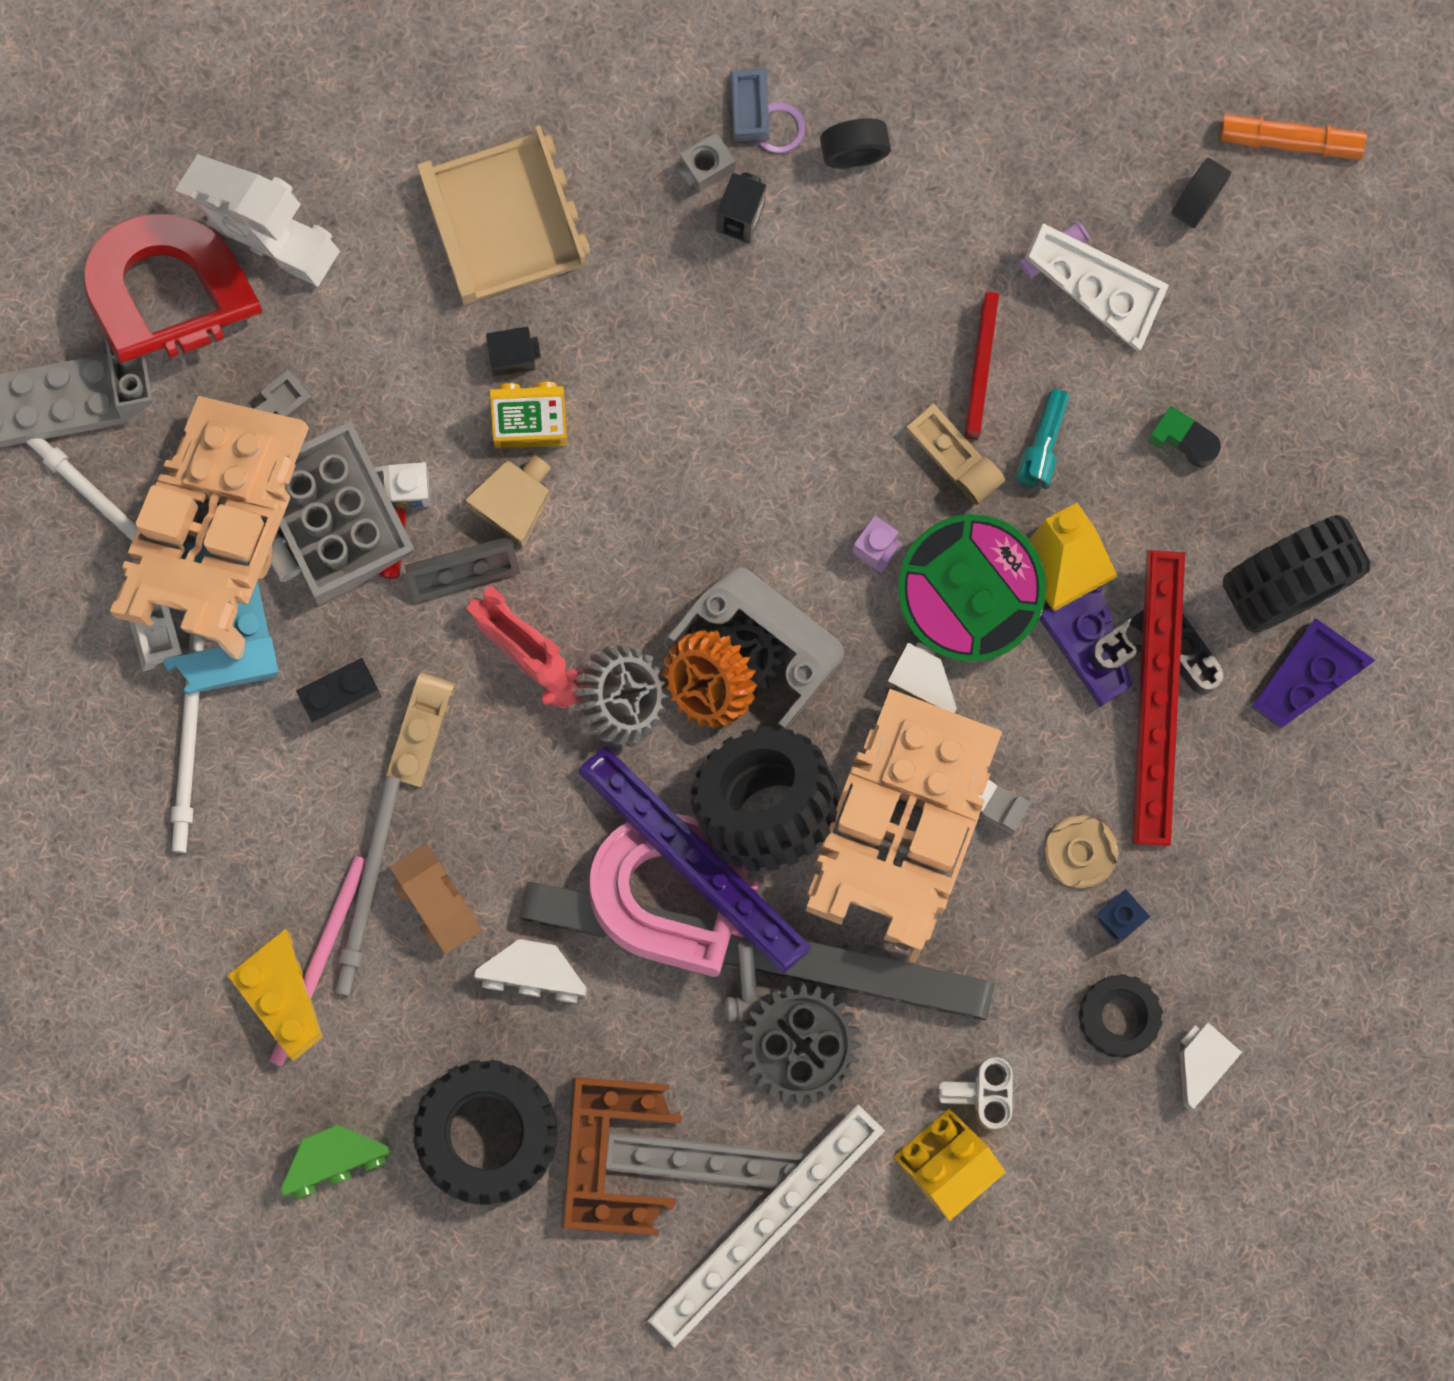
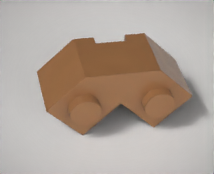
M427 843L390 866L391 871L397 878V880L391 883L402 902L409 898L425 922L419 928L431 946L438 942L446 955L483 931Z

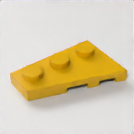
M284 929L227 976L286 1054L295 1061L321 1040L323 1035L311 998L305 987L300 963L297 961L292 946L294 944L291 934L287 929Z

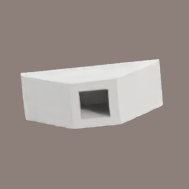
M518 939L475 971V979L482 981V988L504 991V985L519 987L518 994L532 997H540L541 991L556 993L555 1000L568 1003H577L578 997L586 998L587 995L585 985L557 946L552 944Z

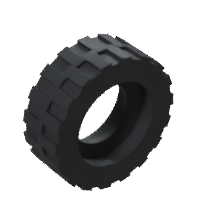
M1127 974L1111 975L1094 984L1083 997L1078 1018H1080L1079 1026L1081 1032L1086 1037L1085 1040L1099 1053L1102 1052L1113 1058H1125L1136 1055L1148 1048L1159 1035L1158 1032L1163 1022L1161 1021L1163 1010L1158 1002L1160 999L1157 994L1153 993L1152 987L1148 983L1144 984L1141 982L1140 978L1135 976L1129 977ZM1125 998L1136 1006L1139 1019L1136 1027L1130 1033L1123 1035L1114 1034L1105 1027L1102 1020V1012L1110 1000Z

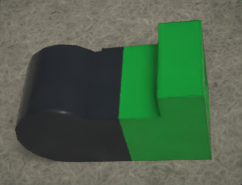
M1172 405L1148 440L1149 443L1159 449L1164 442L1169 443L1186 454L1188 461L1196 467L1211 465L1221 450L1220 440L1213 432Z

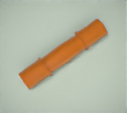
M1223 114L1219 142L1254 146L1255 149L1265 146L1286 151L1321 153V157L1325 158L1326 156L1362 160L1366 145V132L1332 128L1330 125L1320 128L1292 122L1264 121V117L1261 116L1254 118Z

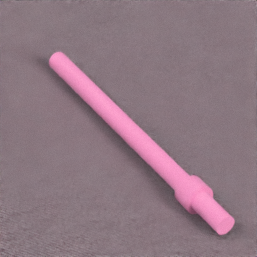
M354 856L303 980L310 998L313 996L363 876L366 859ZM278 1042L269 1062L283 1067L288 1055Z

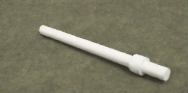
M41 438L31 439L26 442L44 459L43 464L53 473H60L133 541L138 529L136 524L67 461L69 457L58 447L53 448L47 441Z
M190 634L188 654L202 651L204 636ZM200 692L185 694L176 802L175 806L171 807L170 822L174 823L171 851L176 853H186L188 825L193 822L194 809L190 807Z

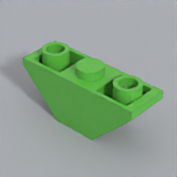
M334 1126L302 1140L281 1187L282 1193L286 1197L293 1195L295 1201L316 1193L315 1185L329 1181L330 1186H334L351 1179L350 1171L363 1166L365 1172L387 1164L384 1157L392 1155L391 1150L384 1144L342 1126Z

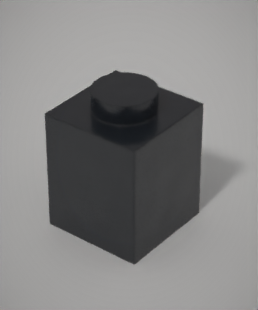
M529 326L486 333L493 376L536 370L534 359L541 358L538 336L530 337Z

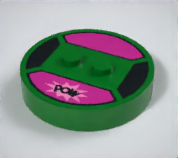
M975 513L962 514L934 524L912 544L900 570L899 600L909 627L927 647L955 660L984 661L1011 651L1032 632L1045 606L1047 577L1038 550L1020 529L995 516Z

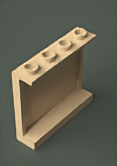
M540 125L535 126L536 134L437 166H433L431 160L417 164L419 175L464 306L586 266L585 255L591 253L585 234L577 233L574 222L579 221L575 204L573 200L566 201L562 189L568 188L562 167L555 169L551 157L557 154L551 135L544 136Z

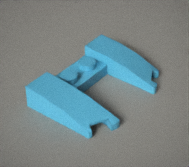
M195 542L183 545L185 552L182 554L181 559L186 560L189 551L195 547ZM203 545L201 553L195 557L194 562L201 563L204 556L214 557ZM258 581L249 603L239 602L236 609L237 614L232 624L245 639V651L242 659L230 658L221 647H216L163 660L164 668L168 672L177 667L189 682V685L183 689L185 694L277 677L279 670L272 637H269Z

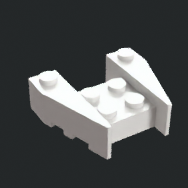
M197 154L175 189L176 193L192 200L209 218L205 224L206 226L229 239L232 238L251 247L250 251L261 257L263 254L272 257L278 263V267L317 287L340 252L331 241L333 236L330 232L318 225L310 228L292 219L301 204L291 193L293 188L280 178L274 177L271 181L258 174Z

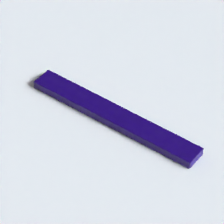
M607 746L579 767V774L782 974L810 952L811 946L733 869L720 859Z

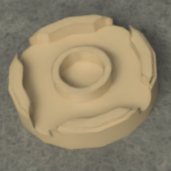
M1084 815L1068 817L1058 823L1047 837L1044 849L1046 865L1053 877L1065 886L1076 889L1092 888L1105 881L1114 870L1119 854L1116 838L1110 828L1097 819Z

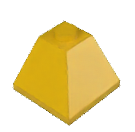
M1077 502L1045 519L1030 538L1038 550L1045 567L1047 577L1046 601L1053 611L1064 607L1117 577V573L1096 528Z

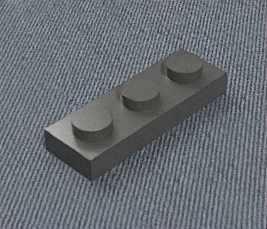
M510 536L404 565L415 602L520 573Z

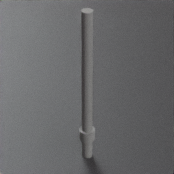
M386 776L346 948L341 949L338 963H342L335 993L350 996L356 967L361 966L363 953L360 952L401 780L396 777Z

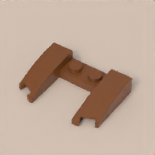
M582 1077L572 1078L571 1123L566 1187L563 1192L562 1229L658 1235L659 1230L653 1228L652 1225L663 1207L669 1210L673 1209L676 1198L604 1193L610 1119L681 1123L682 1117L680 1112L678 1111L670 1115L662 1092L670 1089L668 1084Z

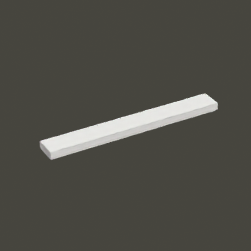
M857 1104L648 1319V1322L675 1348L885 1130Z

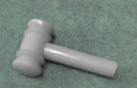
M742 941L738 944L742 997L726 998L724 1012L728 1022L754 1020L750 1017L748 1011L760 1013L762 1009L757 1000L760 998L767 1003L772 1001L770 993L765 996L762 994L757 996L754 949L749 941Z

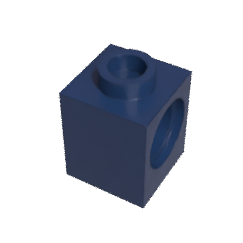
M1127 889L1094 916V919L1117 945L1150 918L1149 914Z

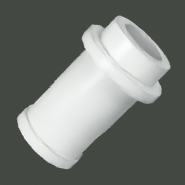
M276 533L272 543L273 556L271 564L278 574L279 580L286 582L296 577L301 572V569L297 566L286 547V538H281L280 534Z

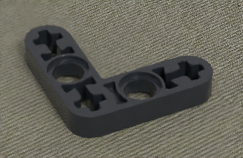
M1143 610L1108 633L1091 647L1089 661L1094 669L1101 673H1110L1141 652L1142 644H1132L1127 639L1126 631L1129 627H1135L1142 633ZM1182 614L1181 638L1187 639L1190 642L1192 652L1190 655H1180V675L1194 692L1208 694L1222 683L1224 678L1223 670ZM1118 643L1121 650L1114 654L1111 659L1104 661L1101 654ZM1199 656L1201 660L1190 667L1188 663ZM1208 670L1212 676L1202 682L1199 675Z

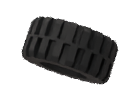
M1335 515L1302 528L1244 560L1225 574L1223 577V588L1245 628L1256 633L1282 623L1349 587L1370 572L1371 561L1348 519L1341 515Z
M761 727V731L753 732L752 729L741 732L742 736L735 739L731 736L723 741L724 746L718 750L714 748L707 755L708 762L706 764L701 763L696 772L697 779H694L691 787V794L693 796L691 799L692 810L708 845L711 846L713 852L720 859L726 860L728 864L736 868H741L744 865L746 870L760 871V868L766 867L767 871L779 870V866L786 863L792 866L799 862L798 858L805 854L810 856L817 850L816 844L819 841L823 843L831 833L829 826L831 822H836L838 813L836 808L840 800L836 783L822 751L817 745L812 744L811 740L800 733L795 735L793 730L785 728L775 731L774 727ZM778 785L792 787L788 795L781 802L767 810L753 813L739 811L742 804L759 790Z
M497 1060L468 1061L467 1064L456 1065L450 1068L441 1078L437 1077L430 1084L431 1088L426 1095L423 1094L413 1122L414 1149L417 1151L418 1161L422 1169L427 1173L430 1180L450 1196L467 1203L480 1205L506 1203L531 1190L543 1178L551 1160L553 1161L556 1141L558 1139V1127L553 1106L539 1083L522 1069ZM481 1097H492L507 1103L517 1114L521 1125V1139L516 1152L505 1163L493 1168H477L467 1164L457 1155L451 1142L450 1130L454 1116L467 1102Z

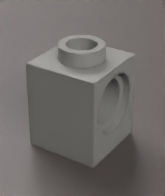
M717 132L680 153L681 167L678 168V172L688 187L694 185L698 193L732 174V172H735L736 161ZM701 159H708L714 166L710 170L702 171L695 166V163Z

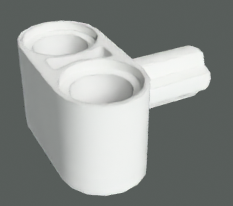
M995 1057L982 1063L977 1070L975 1082L943 1081L939 1085L940 1103L974 1105L977 1121L985 1129L998 1130L1007 1125L1011 1119L1013 1073L1009 1063L1004 1059ZM995 1065L1002 1069L1004 1080L1001 1085L994 1086L986 1081L984 1074L988 1066ZM988 1103H997L1003 1109V1119L999 1123H991L985 1118L984 1108Z

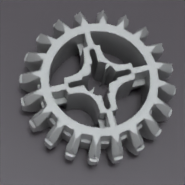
M627 645L607 646L599 652H594L590 655L591 661L580 665L584 674H579L574 678L581 684L580 689H575L572 692L574 695L580 696L581 702L574 708L584 712L579 722L583 724L591 723L588 733L593 735L600 734V740L604 742L612 741L616 745L625 744L626 742L636 743L641 737H648L652 734L651 728L661 724L657 715H662L667 711L661 705V701L666 700L669 696L662 693L661 686H664L668 681L659 679L657 676L662 668L651 666L653 656L642 655V649L630 648ZM628 690V693L622 694L621 698L613 699L614 696L620 695L621 691Z

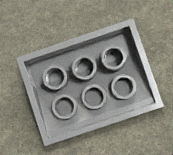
M352 421L302 444L295 462V469L289 484L285 487V490L290 495V500L281 520L280 528L319 606L353 590L410 555L415 549Z

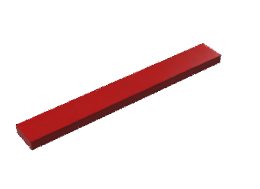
M1146 551L1132 844L1171 846L1186 552Z

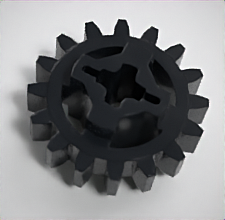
M739 616L734 617V626L732 627L728 623L721 624V629L723 630V633L720 635L721 638L723 636H730L732 646L741 645L740 650L743 648L752 651L748 655L750 662L747 663V667L756 672L750 680L760 685L763 689L768 690L770 684L767 679L769 677L780 678L779 673L775 671L776 665H785L786 661L778 658V653L784 651L785 646L775 645L774 641L777 638L771 633H767V630L760 624L757 627V622L751 617H748L746 624H744ZM750 631L756 633L759 637L746 641L739 633ZM768 651V661L764 668L762 665L764 653ZM757 687L752 692L753 695L757 694Z

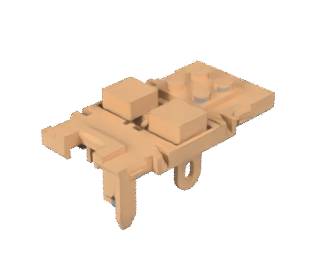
M890 689L875 729H870L863 750L866 753L858 752L836 808L837 821L849 787L852 785L853 787L837 826L840 834L832 833L836 822H831L829 826L831 833L823 842L815 866L820 867L821 871L819 875L815 874L807 894L810 900L805 911L842 924L849 903L891 918L892 920L884 940L895 943V948L908 952V949H910L911 953L908 962L915 964L925 941L929 942L937 921L933 919L935 913L943 914L946 908L948 898L985 801L978 796L984 793L990 773H987L1002 731ZM901 799L906 801L907 805L898 826L890 823V819L896 803ZM914 805L923 808V814L916 832L906 829ZM968 829L966 838H965V840H964L962 849H961V851H960V854H959V857H958V860H957V862H956V865H955V868H954V870H953V873H952L951 878H950V877H947V876H944L945 872L948 873V872H950V871L952 870V867H953V865H954V863H955V860H956V858H957L959 849H960V847H961L962 841H963V839H964L966 830ZM883 837L893 840L885 862L876 859L879 850L874 849L875 845L879 846ZM900 843L910 847L907 853V857L910 860L909 862L904 860L901 868L892 865Z

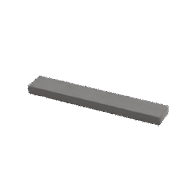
M609 1133L606 1170L776 1189L809 1154Z

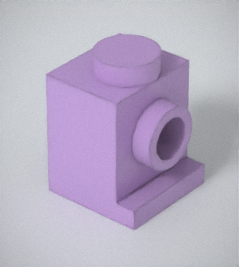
M874 516L855 542L852 553L882 574L903 544L897 540L899 534L897 530L877 516Z

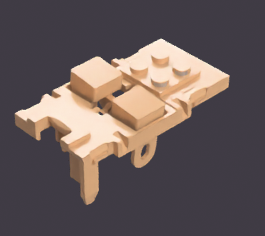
M197 397L184 429L186 435L182 437L172 461L165 460L163 465L169 474L168 476L160 474L156 485L150 487L136 521L138 529L128 550V554L133 559V562L124 561L121 567L126 572L124 576L127 579L123 581L117 598L110 609V612L116 618L151 626L154 621L150 616L155 604L185 611L186 614L180 626L183 631L201 635L208 640L215 641L230 658L242 659L245 651V639L232 624L237 614L236 609L239 602L249 603L258 578H264L270 569L273 556L272 543L290 500V495L285 490V487L289 484L296 466V459L309 429L304 420L206 397ZM205 499L210 500L209 511L202 524L193 522L198 509L195 501L203 503ZM218 502L225 504V505H222V504H221V505H219V506L217 507V503H218ZM261 517L267 518L266 524L263 522ZM188 534L196 538L195 547L189 551L185 560L181 559L185 552L183 543ZM203 545L214 557L204 556L201 563L194 562L195 557L201 553Z

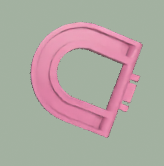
M676 814L708 845L696 818ZM628 822L621 825L605 839L592 863L589 898L594 916L599 925L616 944L637 956L712 977L719 976L731 934L739 937L744 936L719 911L713 931L661 918L642 909L631 894L629 887L630 877L640 864L662 855ZM722 859L757 893L759 882L747 879L749 870H746L744 865L741 868H736Z

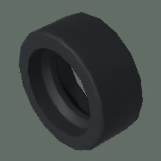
M863 118L841 122L830 126L820 135L824 162L832 168L846 169L870 165L881 161L891 152L887 125L879 119Z
M1207 157L1181 194L1171 215L1195 229L1223 189L1231 175V171L1210 157Z

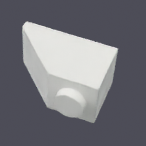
M917 642L915 646L908 643L886 687L955 713L957 707L941 659L935 657L936 652L922 643Z
M1206 1023L1201 1028L1194 1025L1180 1041L1185 1045L1179 1056L1183 1105L1188 1110L1194 1109L1242 1053L1209 1023Z

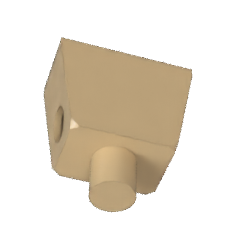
M536 455L532 456L523 470L507 461L466 499L467 508L505 536H510L512 541L523 548L550 498L549 490L540 482L551 467Z

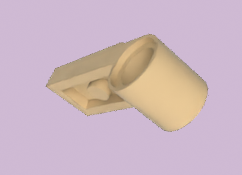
M934 403L906 427V431L974 504H980L1005 482V478L997 466L987 457H982Z
M422 672L419 674L386 776L401 779L400 781L423 787L445 715L450 708L448 701L450 696H454L456 683Z

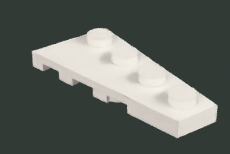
M1040 224L1025 258L1136 351H1140L1169 285L1050 226Z

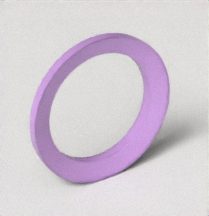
M772 103L769 104V112L783 110L795 117L799 126L797 137L792 143L783 147L769 145L764 140H757V142L769 152L786 153L801 143L805 134V122L801 113L792 105Z

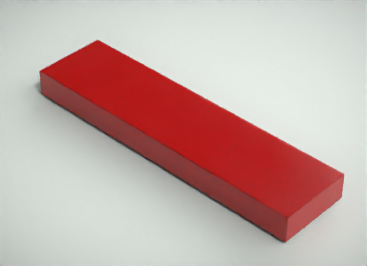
M987 291L982 301L964 436L967 439L978 440L981 433L1000 295L998 292Z

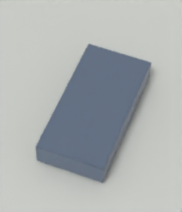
M766 68L731 71L734 142L770 140Z

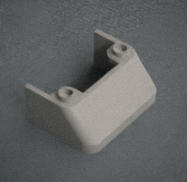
M734 568L704 592L669 635L668 647L672 648L673 644L681 641L680 639L687 635L701 618L710 624L721 625L727 623L738 610L745 616L751 617L757 622V625L760 624L767 630V633L774 635L777 641L795 654L787 666L786 680L789 686L801 696L779 722L777 731L780 728L789 729L841 665L844 656L843 646L838 639L751 571L745 568Z

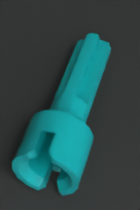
M1054 388L1049 392L1033 445L1023 450L1015 479L1027 487L1035 488L1038 486L1039 479L1041 480L1042 488L1048 489L1058 461L1053 450L1070 398L1066 391Z

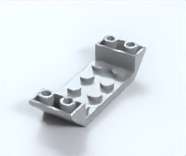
M105 341L107 354L1 373L0 447L26 443L31 439H47L124 424L153 403L146 355L120 364L108 342Z

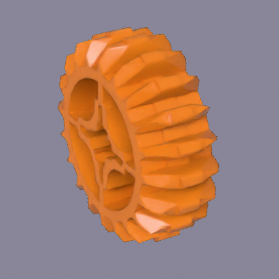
M706 630L685 635L680 639L681 641L672 645V648L669 649L670 654L663 660L667 667L664 668L661 674L668 679L663 688L670 690L672 693L669 701H676L679 705L677 713L686 712L688 723L698 721L700 728L711 726L712 729L733 724L738 718L747 713L749 705L755 699L752 692L757 687V684L750 680V678L753 677L756 671L747 667L750 657H742L739 653L741 645L732 646L730 636H723L721 638L718 630L709 633Z

